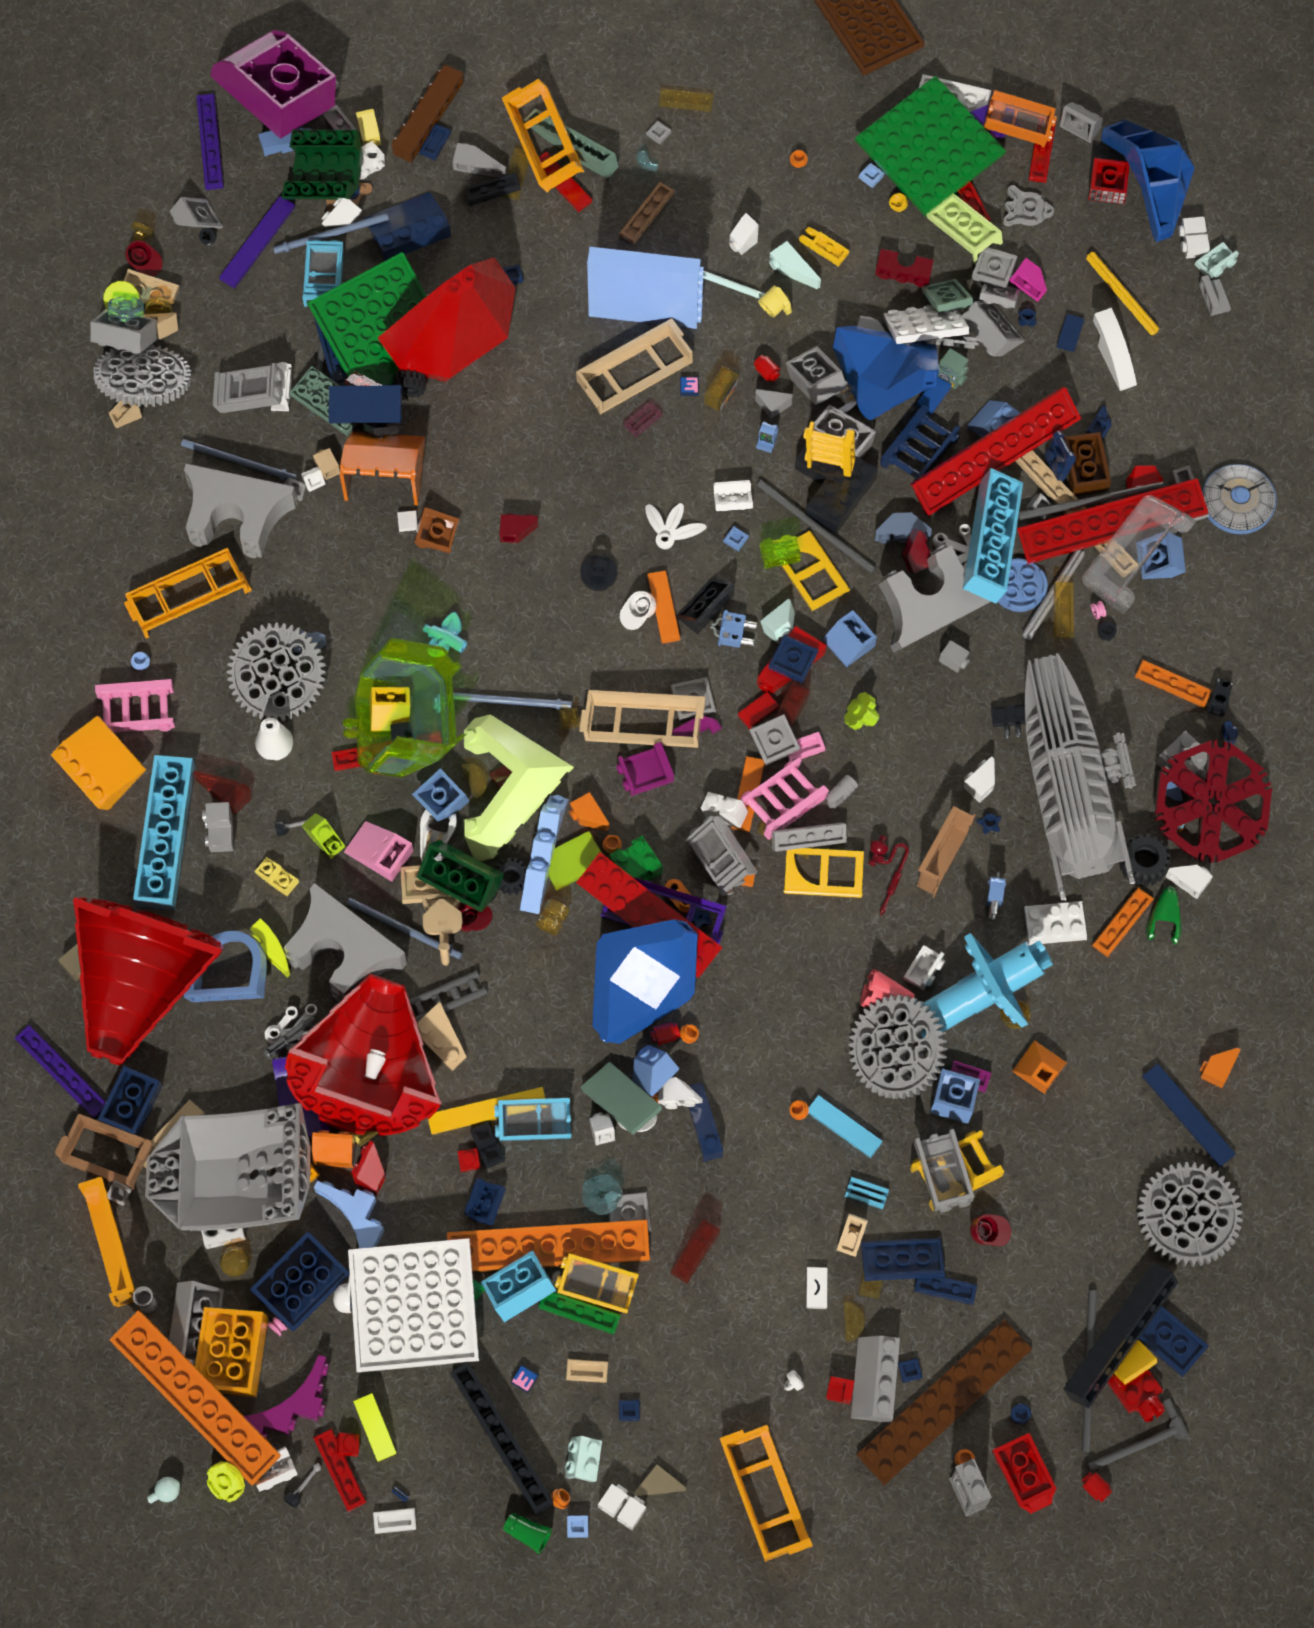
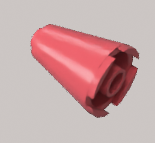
M872 969L867 977L870 980L863 987L860 1003L861 1006L870 1008L869 1004L876 1005V1000L882 1001L883 997L890 998V995H893L897 998V995H902L903 998L909 996L912 999L914 998V993L880 971Z

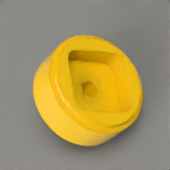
M895 193L891 196L889 205L894 211L902 212L908 206V199L902 193Z

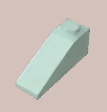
M787 241L770 252L769 264L774 270L777 269L780 274L815 289L820 288V277Z

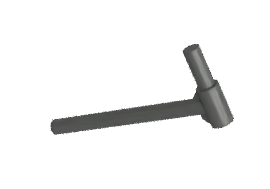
M1171 1399L1163 1401L1171 1418L1168 1429L1088 1463L1089 1471H1093L1171 1436L1179 1440L1188 1437L1187 1429L1181 1417L1178 1416Z

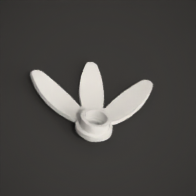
M681 503L672 509L668 515L666 525H664L660 513L651 504L645 506L648 521L658 534L656 536V544L661 549L672 547L674 540L693 537L706 529V525L702 523L688 524L676 529L684 511V505ZM667 537L668 541L663 542L661 539Z

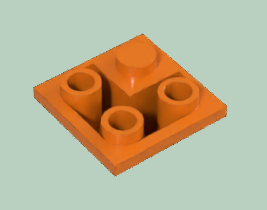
M1034 1040L1012 1072L1045 1094L1067 1062Z

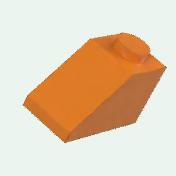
M590 792L570 803L569 814L573 821L577 820L579 825L603 831L609 830V822Z
M1235 1048L1213 1055L1209 1061L1204 1060L1200 1071L1203 1072L1200 1078L1222 1088L1241 1049Z

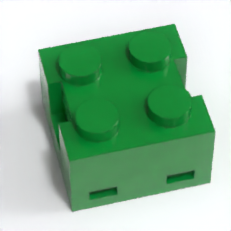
M643 836L633 840L631 846L624 851L618 849L609 855V859L632 877L649 882L663 873L662 864Z

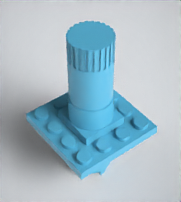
M971 933L964 936L967 942L965 948L974 958L972 965L975 972L924 1002V1006H930L929 1011L936 1012L934 1017L940 1018L937 1023L943 1024L940 1031L945 1032L994 1003L1000 1009H1003L1014 1024L1017 1022L1021 1028L1028 1025L1013 992L1044 975V970L1053 965L1041 941L1039 940L1032 945L1024 942L994 960ZM925 1029L922 1031L923 1038L926 1037L927 1033Z

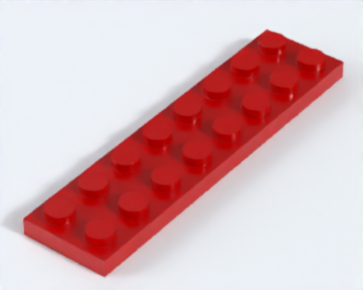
M599 852L576 882L633 928L673 919L687 922L698 934L697 978H700L723 948L601 852Z

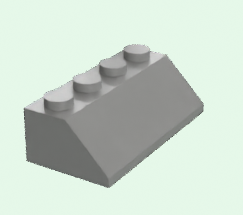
M195 1281L177 1283L169 1341L195 1366L204 1307L222 1308L224 1289Z
M887 1336L858 1338L851 1419L892 1422L900 1338Z

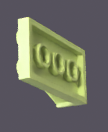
M955 194L951 195L927 214V218L973 254L974 264L978 261L977 255L989 245H1001L1003 243L1001 230Z

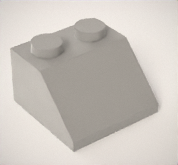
M1071 102L1063 108L1060 127L1091 143L1101 128L1103 118L1096 113L1086 110L1083 106Z

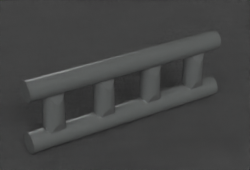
M477 970L409 999L411 1007L414 1006L418 1015L415 1017L417 1023L428 1013L424 1011L421 1002L432 998L435 1006L440 1002L444 1011L447 1012L486 995L485 987L479 989L474 980L479 977ZM468 983L471 993L461 997L457 987ZM449 990L454 1000L443 1005L439 994Z

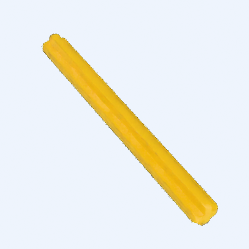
M1091 252L1088 254L1086 260L1149 334H1156L1159 327L1096 253Z

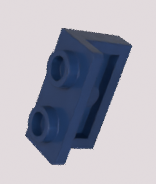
M477 1178L472 1187L469 1201L465 1206L464 1215L474 1222L493 1226L506 1188Z

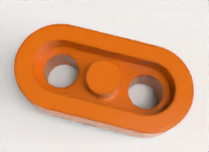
M677 879L669 880L665 884L667 888L671 889L672 886H676L678 888L677 891L691 895L683 883ZM669 898L680 913L688 914L690 904L683 905L682 902Z

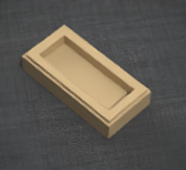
M568 1359L566 1380L607 1383L608 1362Z

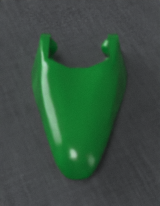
M1167 886L1157 900L1146 925L1148 940H1152L1155 937L1154 927L1155 922L1158 920L1173 922L1176 925L1175 932H1173L1174 936L1171 938L1173 944L1176 945L1181 937L1180 906L1174 887Z

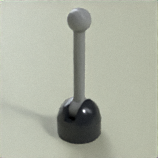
M307 820L288 824L286 821L274 822L277 836L286 835L289 832V828L303 825Z
M319 1463L314 1464L313 1470L297 1491H289L283 1497V1500L296 1509L301 1501L300 1492L314 1474L321 1470V1465Z

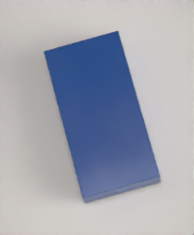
M938 377L936 387L924 392L917 402V407L921 408L923 404L929 407V414L932 415L952 385Z

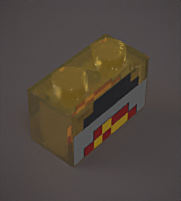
M722 366L704 394V404L720 412L738 384V374Z

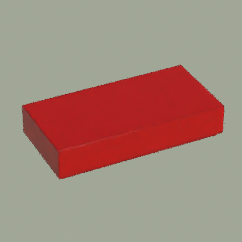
M766 692L740 711L738 717L750 730L777 710L779 705Z

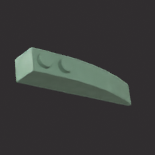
M535 108L524 119V122H528L543 112ZM550 116L531 127L558 149L564 150V146ZM564 125L581 164L608 179L619 167L615 153Z

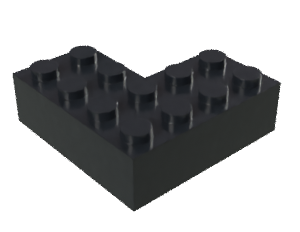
M805 446L796 458L795 469L821 484L819 490L808 503L806 514L837 534L876 480L878 469L855 456L851 477L844 476L841 466L813 460L812 467L807 468V461H805L807 448Z

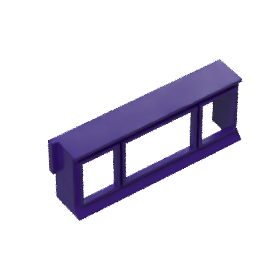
M633 877L652 893L690 904L686 919L691 923L696 907L718 913L711 939L720 944L723 935L720 929L727 910L726 906ZM604 905L601 914L602 918L632 927L617 914L610 912L609 908Z

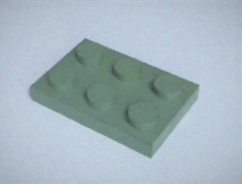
M957 279L922 286L923 295L937 312L946 313L951 309H964L969 305H973V298Z

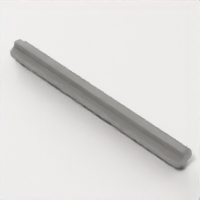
M1083 550L1074 551L1023 631L1022 636L1027 640L1032 639L1085 554Z

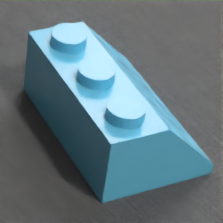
M533 1250L481 1282L492 1305L504 1322L556 1291Z

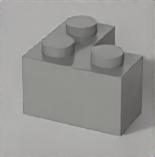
M229 802L206 803V810H202L203 822H205V828H208V835H205V846H209L210 852L234 851L233 814Z

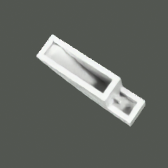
M1112 308L1095 313L1093 322L1100 334L1098 348L1119 391L1136 386L1137 383L1130 354Z

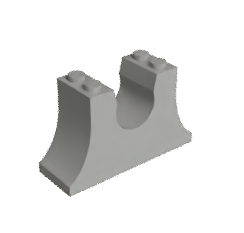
M185 465L186 480L188 486L193 491L192 507L186 524L190 542L198 547L208 546L214 537L216 526L225 519L234 518L243 522L240 527V541L244 554L250 558H262L268 536L276 522L287 512L296 509L297 498L294 487L195 465Z
M943 545L935 549V551L930 553L931 557L927 559L929 571L934 576L936 582L933 595H923L917 592L912 585L911 579L903 570L898 573L894 570L882 578L883 582L879 584V587L890 606L894 620V637L890 646L893 652L912 644L991 602L963 589L966 570L962 566L952 545L947 548Z
M315 883L310 888L311 904L308 915L297 933L284 946L285 956L288 959L287 962L293 968L299 967L301 970L311 965L322 952L336 951L343 955V963L334 971L329 981L330 991L333 994L332 997L338 1003L369 974L378 976L387 971L402 970L407 965L404 951Z

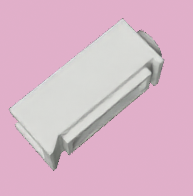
M279 362L276 365L284 373V380H282L283 396L281 397V404L271 406V411H290L289 393L292 384V366L285 362Z

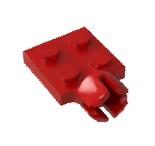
M1146 1370L1126 1385L1115 1374L1107 1382L1129 1414L1137 1411L1145 1422H1151L1154 1420V1415L1158 1418L1164 1412V1405L1158 1398L1163 1393V1389L1149 1370Z

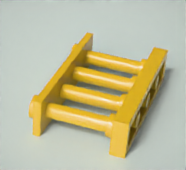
M810 422L809 428H805L803 437L806 439L805 461H807V468L812 467L813 460L841 466L844 476L851 477L855 463V431L847 429L846 436L842 435L840 437L817 432L814 428V422Z
M982 1130L977 1133L972 1131L965 1135V1139L958 1142L973 1191L1002 1177L1004 1174L1001 1165L997 1167L991 1165L978 1140L982 1139ZM969 1144L973 1146L985 1168L984 1173L979 1176L974 1174L961 1148ZM947 1155L927 1159V1165L935 1161L939 1167L947 1165L943 1158ZM919 1158L912 1162L910 1170L911 1172L919 1170L925 1181ZM949 1168L941 1170L950 1186L949 1191L939 1192L932 1179L938 1201L965 1195L963 1185L956 1182ZM930 1199L929 1206L932 1209V1211H934L933 1204Z

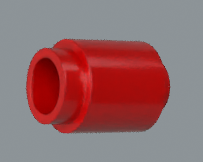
M761 355L755 360V370L767 382L775 381L780 376V368L768 356Z
M668 1022L654 1026L650 1036L652 1042H656L659 1046L676 1041L677 1038H680V1032L676 1022Z
M1097 1472L1094 1474L1088 1473L1082 1480L1084 1483L1082 1488L1096 1501L1099 1500L1102 1503L1112 1492L1109 1488L1110 1485Z

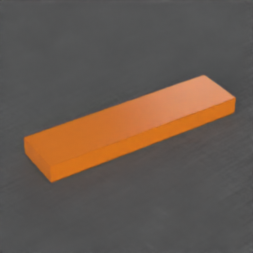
M666 571L649 573L647 576L651 595L655 598L657 604L655 615L661 643L680 641Z
M1142 660L1135 675V678L1203 708L1212 692L1211 689L1145 660Z
M746 756L737 800H741V796L745 792H751L760 786L764 769L763 759ZM749 805L746 806L748 813L741 828L731 826V829L750 832L754 810Z
M1138 887L1092 946L1106 957H1109L1154 898Z

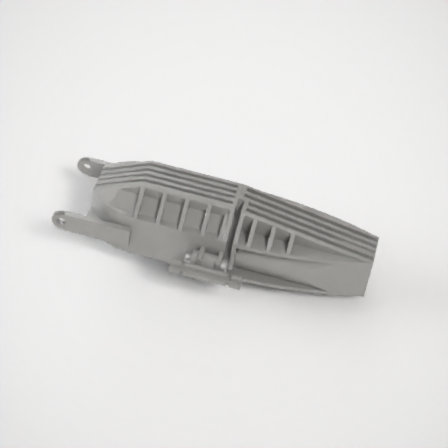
M1057 653L1056 656H1044L1039 660L1036 658L1033 665L1031 660H1028L1025 686L1027 744L1061 900H1066L1062 880L1063 875L1069 874L1077 879L1095 874L1098 875L1109 872L1114 863L1125 861L1130 884H1134L1135 879L1121 821L1117 822L1108 780L1116 783L1122 776L1125 778L1123 779L1125 788L1129 787L1131 789L1133 786H1136L1128 747L1124 743L1126 742L1125 734H1120L1119 732L1113 735L1116 750L1109 748L1101 753L1084 700L1060 655Z

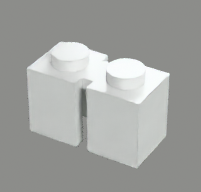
M1204 217L1183 218L1181 226L1178 227L1179 237L1182 236L1183 239L1181 251L1185 252L1186 258L1203 257L1209 252L1208 235L1204 234L1207 232Z
M711 792L707 793L701 806V810L706 818L709 816H722L727 825L741 828L748 813L743 801L726 797L725 800L724 796Z
M611 1484L599 1502L598 1508L614 1518L623 1503L627 1501L617 1516V1521L633 1530L646 1511L645 1502L637 1496H634V1498L626 1494L628 1491L621 1485L617 1484V1486Z

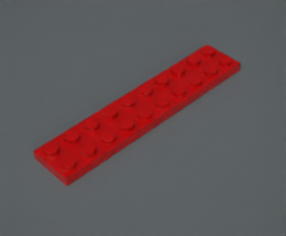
M1066 387L1056 390L910 483L926 515L930 516L980 484L981 479L990 468L997 471L1002 470L1052 438L1055 432L1063 431L1079 421L1081 417Z
M1198 478L1020 527L1017 528V532L1028 565L1029 563H1035L1208 515V509Z

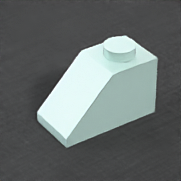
M787 599L760 621L764 633L778 644L784 635L788 636L793 630L795 611L791 600Z

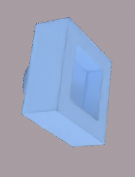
M872 163L859 174V179L871 188L884 177V172Z
M567 1516L568 1538H588V1516Z

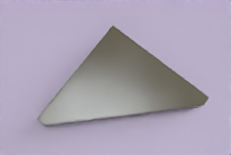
M656 1465L633 1495L645 1496L685 1492L687 1488L659 1465Z

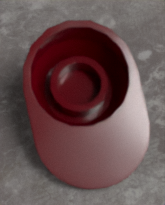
M138 240L127 245L124 253L125 260L139 273L153 277L161 271L162 258L149 244Z
M465 903L460 904L458 907L462 914L461 931L463 932L482 930L492 921L493 912L489 906H486L483 912Z
M980 1215L972 1220L970 1235L976 1243L981 1245L1004 1246L1010 1240L1011 1227L1002 1216Z

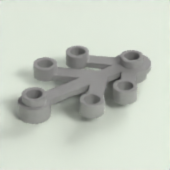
M963 336V341L942 338L925 340V343L942 345L943 342V345L960 347V344H964V348L975 349V345L979 346V343H977L978 338Z

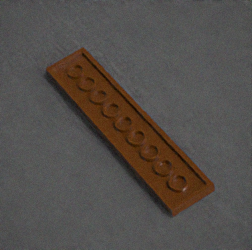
M1004 1319L857 1453L856 1456L885 1486L1031 1352L1032 1348Z

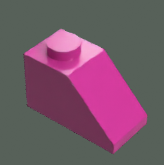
M1025 258L1009 281L1038 302L1046 293L1047 288L1041 268Z

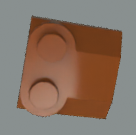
M424 507L417 525L414 543L422 549L431 548L451 553L452 542L460 519Z

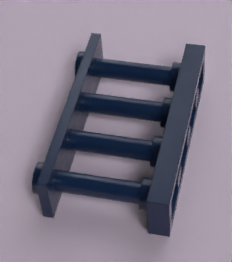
M923 404L881 457L880 465L886 469L890 464L896 465L916 480L932 470L950 445L957 443L960 435H958L960 427L956 426L950 432L929 418V407ZM921 424H926L947 439L942 445H939L919 432L918 428ZM910 438H916L935 450L936 453L930 459L908 445V441ZM900 451H905L926 466L919 472L900 460L897 455Z

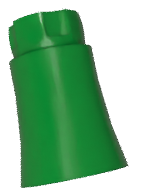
M512 1513L507 1518L503 1531L511 1534V1537L524 1543L537 1554H540L551 1536L552 1528Z

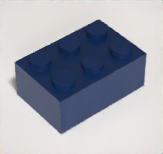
M123 1066L98 1118L99 1122L139 1136L162 1089L160 1081Z

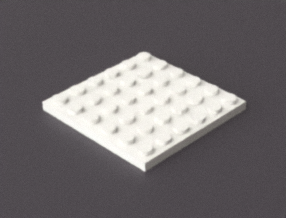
M469 1238L348 1250L357 1373L479 1361Z

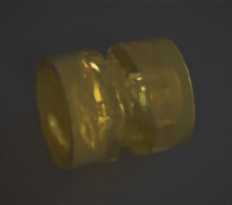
M548 899L543 907L544 913L539 915L535 924L538 928L551 935H558L562 927L561 921L566 920L570 910L564 904Z

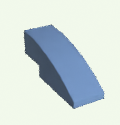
M298 128L296 130H311V128ZM272 131L258 134L264 156L277 152H282L283 154L293 151L289 147L291 133L281 139Z

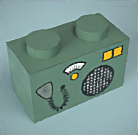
M950 348L940 361L938 377L951 384L954 389L958 385L962 386L967 379L968 359Z

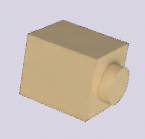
M330 448L320 450L313 455L314 464L321 470L324 481L340 474L339 465Z

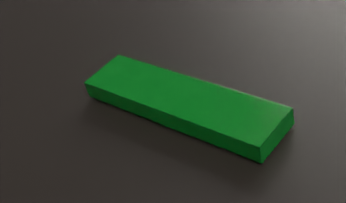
M553 1292L543 1298L538 1306L541 1310L613 1335L621 1318L620 1314L557 1292Z

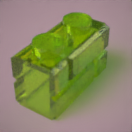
M784 535L777 540L768 538L759 543V552L764 569L801 561V553L796 536Z

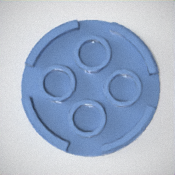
M1012 559L1007 591L999 599L998 603L1004 608L1016 612L1029 611L1037 607L1045 598L1048 587L1044 571L1033 563L1027 565L1026 559Z

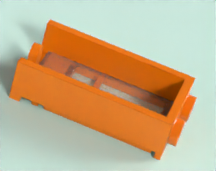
M994 90L983 127L986 130L996 131L1044 147L1046 142H1050L1053 131H1050L1051 126L1055 125L1057 116L1054 115L1056 108Z

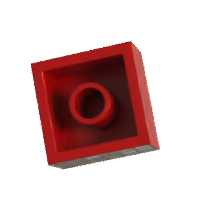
M1094 158L1088 200L1124 204L1130 167L1128 162Z

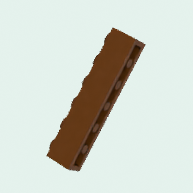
M444 65L441 70L437 71L434 82L428 85L426 94L418 101L417 108L411 111L408 122L402 125L400 134L393 139L391 144L393 155L410 163L413 162L432 128L439 122L463 85L464 75L462 72L448 65Z

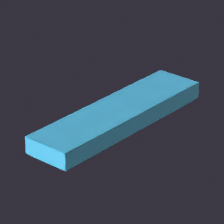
M819 1095L809 1107L808 1114L870 1158L883 1142Z

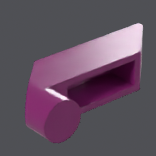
M704 716L701 719L700 733L709 728L712 734L720 731L722 727L717 720ZM695 718L674 729L672 736L693 737Z

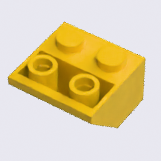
M371 687L369 696L371 731H391V724L407 721L410 723L409 687Z

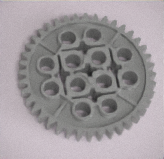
M154 344L138 354L124 349H110V352H105V355H101L100 359H97V363H95L94 380L100 392H105V396H110L111 400L116 398V402L123 401L124 405L129 402L130 406L137 404L140 407L141 404H144L145 407H148V404H151L155 407V403L162 405V402L168 404L169 400L175 401V397L180 398V394H185V391L190 387L191 370L190 366L187 365V361H184L183 357L179 358V354H174V351L168 352V348L162 350L161 346L155 348Z
M268 623L267 629L261 625V631L253 628L254 634L247 632L249 638L241 637L243 643H236L239 649H232L236 655L229 656L233 663L227 664L232 668V670L227 671L228 674L232 675L227 681L233 682L229 688L235 689L232 693L233 696H238L235 701H243L240 707H247V713L253 711L252 716L254 717L260 713L259 718L261 720L266 716V718L273 717L278 721L279 717H281L282 721L285 722L286 716L290 720H293V714L300 717V710L307 713L305 707L312 708L311 701L317 703L315 695L321 696L322 694L318 689H324L320 683L326 682V679L321 677L327 674L326 671L321 669L326 664L320 662L325 658L324 656H318L322 652L321 649H315L318 644L316 642L311 644L313 638L308 637L306 639V632L300 635V628L294 631V626L290 625L287 629V624L283 623L281 628L279 623H275L274 628ZM276 638L277 645L270 648L268 645L269 640ZM301 646V655L295 656L293 653L294 649ZM254 647L260 648V653L257 656H252L251 651ZM267 651L273 653L270 660L264 658ZM284 655L286 658L285 662L281 665L277 664V657ZM291 658L294 661H298V663H296V669H294L292 666H289L292 664ZM264 663L268 664V671L261 673L260 666ZM305 663L311 665V669L307 673L302 671V666ZM274 667H276L278 670H281L279 672V678L276 675H273L275 673ZM246 672H250L252 675L251 680L248 682L243 680V675ZM288 672H293L294 678L291 681L285 680V675ZM257 675L260 678H264V680L262 681V686L256 684V682L258 681ZM275 680L277 687L274 690H269V682ZM283 685L287 687L290 686V688L287 689V694L281 692V690H283ZM298 688L301 689L302 696L295 698L293 695L294 691ZM259 689V697L253 699L251 696L252 691ZM280 697L285 698V704L282 707H278L276 703Z
M890 995V998L883 997L882 1001L876 1000V1005L869 1004L871 1010L864 1009L866 1015L859 1014L861 1022H854L858 1028L851 1029L855 1036L849 1037L854 1040V1043L849 1044L850 1047H853L849 1054L854 1055L850 1062H856L852 1069L859 1070L856 1076H863L860 1082H867L866 1088H872L871 1092H878L879 1096L885 1095V1098L892 1097L893 1099H898L900 1097V1099H905L906 1096L913 1097V1093L919 1095L920 1090L926 1091L925 1085L932 1086L930 1079L937 1080L935 1073H941L938 1066L945 1065L941 1059L947 1057L942 1054V1051H946L948 1048L943 1047L947 1040L942 1039V1036L946 1034V1032L940 1031L943 1024H937L940 1018L934 1017L936 1012L929 1011L930 1006H924L923 1001L917 1002L916 998L911 999L909 996L903 998L902 995H897L896 998V996ZM903 1012L906 1013V1019L904 1021L902 1020ZM887 1014L888 1021L884 1023V1016ZM896 1025L904 1026V1027H898V1028L895 1029V1030H894V1029H887V1028H894V1026H896ZM924 1029L927 1032L925 1038L922 1037V1031ZM907 1031V1032H908V1038H907V1040L905 1041L903 1036H904V1033ZM887 1034L890 1035L888 1043L885 1040ZM871 1036L872 1043L868 1045L867 1041L868 1038ZM899 1045H904V1046L899 1047V1048H897V1049H891V1048H894V1047L899 1046ZM927 1048L928 1056L925 1058L924 1050ZM907 1051L910 1052V1058L908 1060H906L905 1057ZM889 1054L892 1055V1060L890 1063L887 1060ZM871 1056L874 1058L872 1065L869 1062ZM900 1064H902V1065H911V1066H903L902 1068H899V1069L891 1068V1067H897V1066H899ZM909 1071L912 1072V1078L910 1080L907 1077ZM891 1073H893L894 1080L892 1082H890L889 1076Z
M1185 1162L1183 1168L1180 1163H1177L1175 1169L1171 1164L1168 1167L1169 1171L1162 1168V1174L1156 1172L1155 1178L1151 1177L1149 1179L1151 1184L1146 1183L1144 1186L1146 1190L1141 1192L1143 1197L1138 1199V1202L1141 1204L1137 1206V1209L1142 1212H1139L1137 1217L1142 1218L1138 1225L1144 1227L1140 1232L1147 1233L1144 1240H1151L1148 1246L1155 1245V1253L1161 1250V1258L1167 1254L1169 1262L1172 1258H1175V1264L1182 1260L1183 1266H1186L1188 1261H1190L1192 1267H1194L1196 1261L1200 1266L1203 1265L1204 1260L1207 1264H1210L1211 1258L1216 1261L1218 1255L1224 1256V1250L1229 1251V1245H1234L1235 1243L1233 1238H1238L1239 1236L1236 1231L1241 1230V1226L1238 1224L1243 1221V1219L1238 1217L1242 1215L1243 1211L1237 1210L1241 1207V1203H1235L1239 1196L1232 1195L1235 1188H1228L1231 1182L1224 1183L1225 1176L1218 1178V1171L1212 1174L1211 1167L1205 1171L1204 1164L1197 1168L1195 1162L1192 1167H1189L1188 1162ZM1192 1181L1200 1182L1202 1188H1195ZM1165 1186H1172L1174 1193H1168L1165 1190ZM1181 1191V1193L1176 1199L1175 1205H1173V1207L1171 1206V1208L1165 1215V1212L1170 1206V1201H1172L1176 1197L1178 1192ZM1210 1192H1215V1193H1217L1219 1199H1217V1200L1212 1199V1198L1210 1197L1209 1193H1210ZM1202 1195L1203 1200L1199 1202L1197 1198L1198 1196ZM1182 1197H1188L1191 1200V1204L1183 1203ZM1154 1202H1161L1164 1208L1157 1209ZM1193 1207H1195V1209L1193 1210V1214L1185 1222L1184 1220L1187 1217V1213L1191 1211ZM1199 1208H1205L1208 1211V1215H1201ZM1171 1213H1178L1181 1220H1174L1171 1217ZM1214 1213L1215 1215L1210 1221L1209 1227L1204 1230L1201 1237H1198L1204 1228V1224L1209 1221V1219ZM1217 1219L1223 1220L1224 1223H1225V1226H1224V1227L1218 1226V1225L1216 1224V1220H1217ZM1189 1224H1194V1225H1196L1198 1231H1196V1232L1191 1231V1230L1188 1228V1225H1189ZM1181 1227L1182 1231L1179 1234L1176 1233V1228ZM1167 1229L1170 1232V1236H1163L1160 1230ZM1211 1235L1215 1242H1207L1205 1236ZM1184 1240L1187 1247H1180L1177 1241Z

